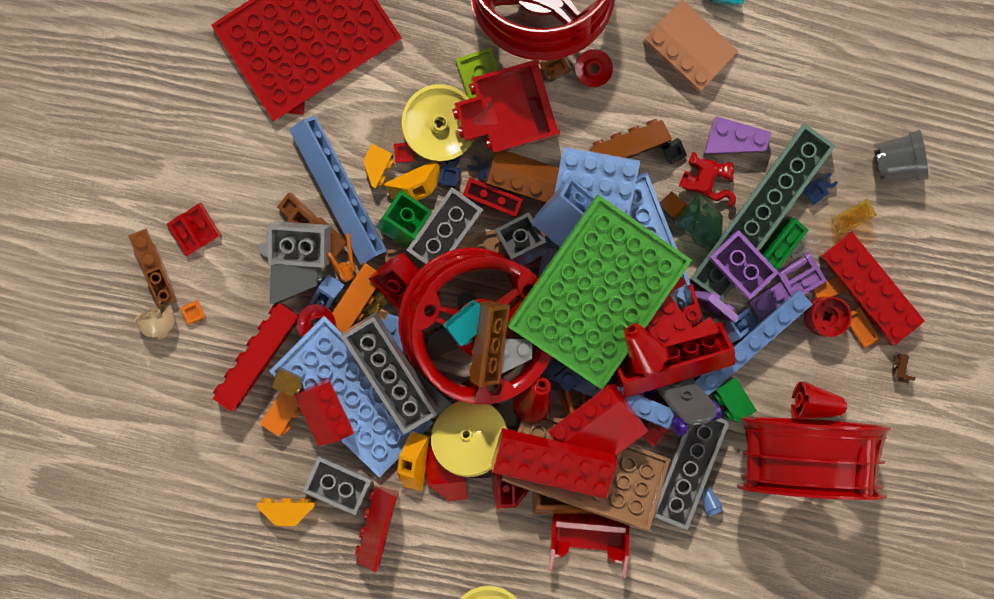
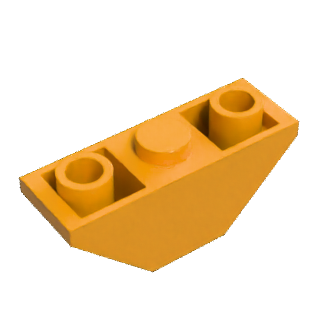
M432 161L384 183L391 199H395L400 190L418 201L432 194L438 184L441 169L437 161Z
M416 432L410 433L399 455L397 474L404 487L420 492L423 491L430 436Z
M262 498V501L257 502V508L275 526H296L316 506V501H312V498H300V501H292V498H281V501H273V498Z

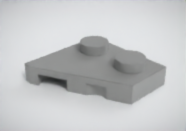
M506 338L501 374L532 359V343L525 338Z

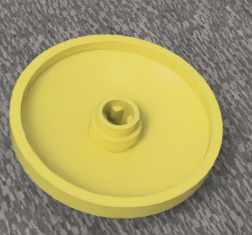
M444 84L426 86L413 94L405 105L401 118L402 133L408 146L419 156L437 162L455 159L466 152L474 140L465 142L464 138L460 139L457 128L461 126L459 120L454 119L452 109L455 108V103L467 100L469 97L461 90ZM437 121H440L442 123V126L440 128H438L437 124H435Z
M456 402L446 408L435 421L431 434L433 453L438 462L455 475L463 477L482 475L492 469L491 463L501 428L507 429V425L501 414L490 404Z

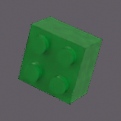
M400 190L376 225V228L408 249L432 211Z
M730 377L724 381L712 394L717 404L723 405L724 410L722 412L728 421L738 423L741 421V417H748L757 411L735 377Z

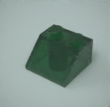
M697 193L674 224L695 243L710 251L721 237L723 215Z

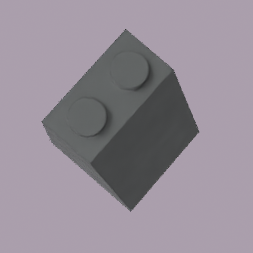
M271 265L270 304H279L318 288L320 282L324 281V271L321 270V267Z

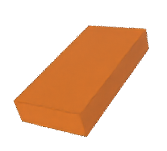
M860 306L851 311L852 317L849 327L864 349L881 339Z

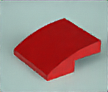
M198 203L187 212L180 214L167 223L168 228L186 256L191 255L222 235L202 203Z

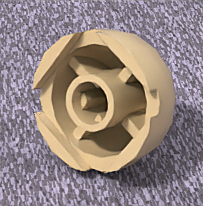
M168 304L161 307H152L149 313L145 314V312H142L135 318L140 331L145 336L151 338L157 337L162 339L169 335L168 332L172 330L175 324L174 312L171 305L169 306Z

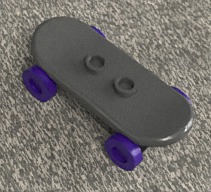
M693 378L643 393L645 397L651 398L655 396L656 390L673 412H675L677 417L672 418V427L678 436L687 434L686 425H688L689 429H692L694 425L706 424L722 417L719 405L707 396Z

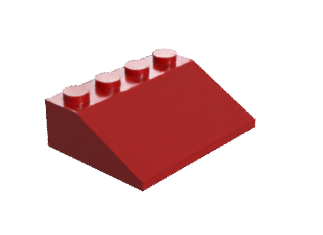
M611 384L548 430V432L556 441L612 453L616 456L646 434L648 430L616 385Z
M377 485L375 490L371 489L368 500L372 501L371 506L366 508L364 519L367 520L366 526L361 527L359 538H362L361 545L356 546L354 554L357 557V563L373 572H377L381 563L399 492Z

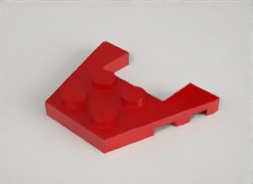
M682 276L646 326L647 331L664 344L666 348L720 332L710 317L693 328L670 296V294L686 284Z

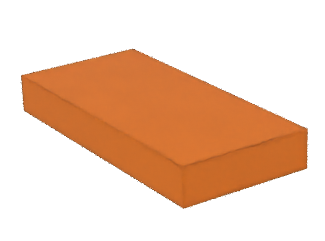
M836 277L827 280L813 289L816 298L832 297L847 291Z

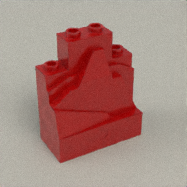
M532 60L471 78L472 83L469 84L471 94L476 97L454 104L455 108L452 109L454 119L459 120L461 126L457 128L460 139L464 138L465 142L488 136V139L485 140L488 151L492 150V153L496 154L535 142L537 144L557 138L560 135V129H557L539 68L540 62Z

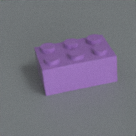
M739 230L735 231L708 257L747 300H751L779 273Z

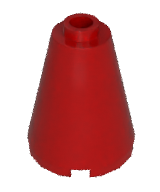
M640 324L628 326L624 331V337L632 368L637 374L641 373L644 376L654 375L664 368L663 364L666 360H669V352L666 346Z
M539 377L529 388L513 398V409L517 412L520 419L536 423L549 414L551 408V385L546 378Z
M802 381L798 382L794 388L792 398H795V405L791 404V412L795 419L842 416L847 410V402L844 397Z

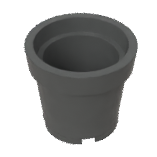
M920 130L910 132L908 136L874 144L875 149H878L874 150L877 171H880V182L916 178V180L928 179L927 157Z

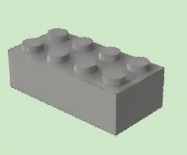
M451 187L407 251L426 264L442 253L457 249L482 214L483 209Z

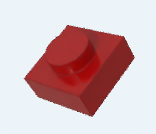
M407 142L394 144L395 163L415 162L414 151L408 146Z

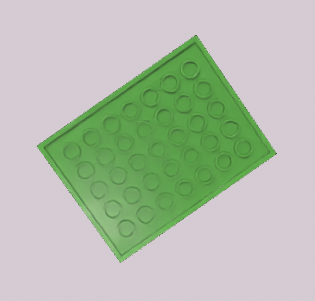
M597 194L514 313L507 326L603 390L628 353L624 337L625 329L632 324H640L646 328L692 260Z

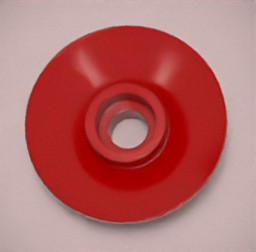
M587 50L578 57L575 63V74L578 80L587 87L596 88L603 86L610 80L613 73L611 58L601 50ZM590 67H597V72L592 73Z
M312 304L305 307L297 318V329L302 337L314 326L312 324L314 319L320 320L325 316L334 326L336 325L335 317L331 310L320 304Z

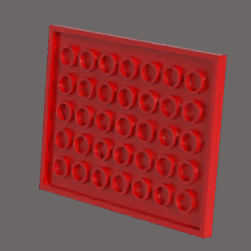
M249 0L211 24L274 122L402 39L378 0Z

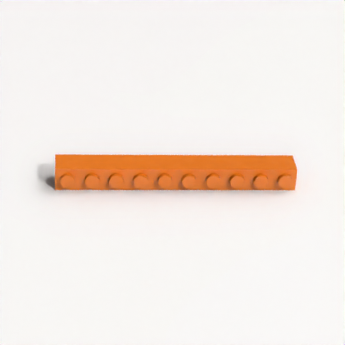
M364 263L332 312L335 317V327L342 333L351 328L356 321H361L365 314L363 309L366 305L370 306L375 299L373 294L377 288L369 280V277L377 270ZM280 392L260 425L278 437L282 434L286 435L291 428L290 421L292 418L296 419L301 412L295 397Z

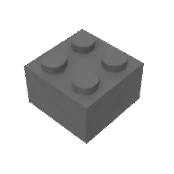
M529 212L495 229L497 239L508 259L522 266L549 253L547 243L541 232L532 224L533 218Z

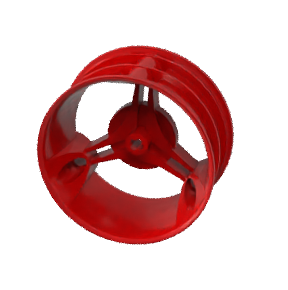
M471 0L478 25L495 45L520 58L548 61L573 55L596 40L610 20L615 0H597L581 13L570 0ZM520 5L525 11L533 15H553L564 25L553 28L525 27L503 18L494 9L496 6ZM563 8L573 17L572 20L562 11Z
M477 247L458 248L431 259L417 271L406 287L398 313V330L401 344L413 366L448 396L472 404L502 402L517 396L529 388L544 372L552 356L532 343V359L501 375L499 384L478 387L470 380L460 384L444 377L433 365L425 347L424 329L431 326L435 321L442 324L447 321L438 317L439 311L455 315L461 310L441 306L437 292L447 282L462 273L476 269H496L507 272L513 287L509 293L497 301L489 299H475V301L479 304L483 301L509 304L517 296H520L510 306L508 322L539 278L524 266L509 260L504 255L495 251ZM431 305L432 311L424 313L425 307ZM508 326L506 338H510L512 329ZM475 336L472 342L467 345L460 346L457 344L461 350L472 357Z
M741 417L747 444V451H742V454L747 455L746 474L741 475L745 482L737 484L738 489L765 494L821 499L881 500L887 498V494L879 491V489L884 488V485L878 483L879 464H885V461L880 459L885 439H887V433L891 430L890 426L829 420Z

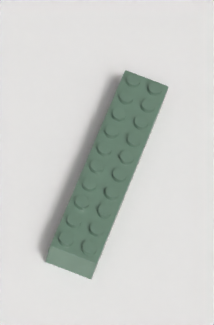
M807 124L801 125L689 280L704 291L717 293L721 297V301H723L734 285L708 257L737 230L759 251L830 155L835 145Z

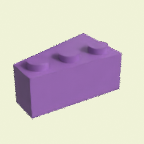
M715 116L703 155L763 153L767 149L771 132Z

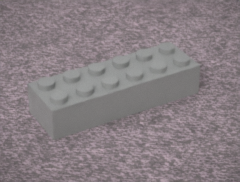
M377 312L343 332L341 338L403 434L437 415L439 408Z
M720 418L706 424L694 425L692 429H689L688 425H686L687 434L680 436L670 460L655 510V518L688 530L729 426V421Z

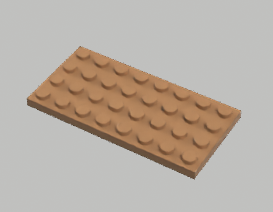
M548 415L536 423L526 422L521 419L517 432L554 440L548 430L562 420ZM629 445L616 455L617 466L606 499L505 475L502 476L501 480L648 532L655 514L670 458Z

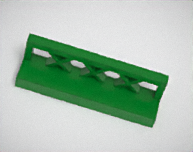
M787 216L759 252L778 270L809 229L796 218Z

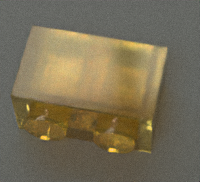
M867 198L830 219L839 235H842L877 216Z

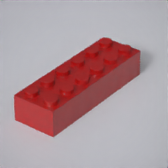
M852 231L845 234L818 256L890 345H897L925 322Z
M283 303L272 306L268 312L270 317L260 323L257 328L259 330L258 334L249 339L246 344L248 346L246 351L240 352L235 359V362H237L235 367L228 369L224 375L226 380L218 384L213 391L215 395L212 399L230 412L237 411L297 325L299 314Z
M722 323L715 324L720 330L715 335L667 347L669 360H666L663 364L664 368L654 375L644 376L641 373L637 374L632 368L629 353H627L614 372L624 398L735 365V349Z
M501 428L491 464L492 473L606 499L617 461L615 454Z

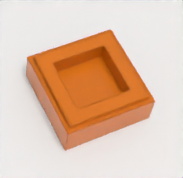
M199 300L180 307L187 325L206 318Z

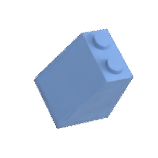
M569 177L536 214L532 224L537 230L549 237L553 243L561 247L594 199V196L572 177Z

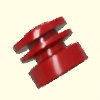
M838 297L815 298L811 301L813 305L804 312L806 327L811 333L818 336L836 337L842 335L851 323L852 313L844 300ZM823 313H827V314H828V315L826 316V319H827V320H823V319H822V318L824 317V314H823Z

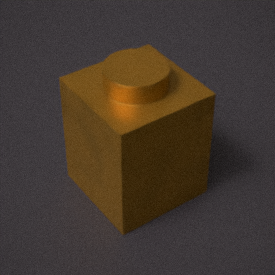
M279 367L271 387L294 396L295 392L299 393L303 382H300L301 376Z

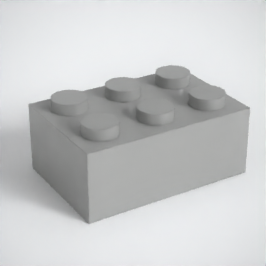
M274 221L268 225V264L322 268L330 264L328 253H331V225Z
M319 455L303 489V493L356 516L373 478Z

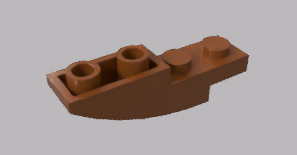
M287 193L277 207L288 217V222L329 225L322 217H317L292 193ZM331 227V254L337 257L346 246L347 241Z
M147 228L128 235L158 307L176 301L177 299L169 276Z

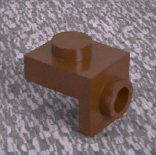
M566 57L539 63L541 75L544 79L547 78L550 81H554L572 71Z
M898 354L892 364V368H894L893 376L898 377L897 381L909 384V380L915 381L916 378L905 375L909 356Z

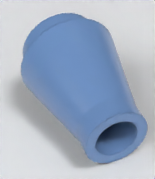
M711 487L703 489L701 495L705 513H708L710 517L722 512L723 504Z

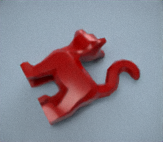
M692 152L688 163L699 169L697 177H693L690 175V172L685 171L679 187L687 191L698 192L712 201H720L727 197L729 199L728 206L733 207L736 203V196L732 191L722 190L715 194L712 188L716 176H719L724 181L733 182L734 164L730 161L719 164L713 160L700 159L697 157V153Z

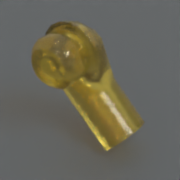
M382 293L376 295L375 302L367 311L368 314L379 313L387 305L388 300Z

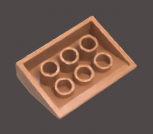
M683 0L674 7L643 41L698 93L707 86L738 52Z

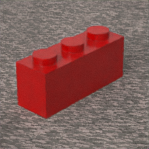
M470 177L463 192V196L469 200L514 218L517 217L523 202L522 198Z

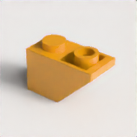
M371 143L363 162L372 187L377 189L378 186L382 187L386 179L384 173L386 169H391L394 159H392V153Z

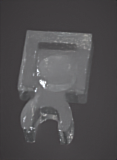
M815 230L809 231L806 237H803L790 255L793 260L811 251L808 245H815L821 241L820 239L816 241L811 240V235L816 232Z

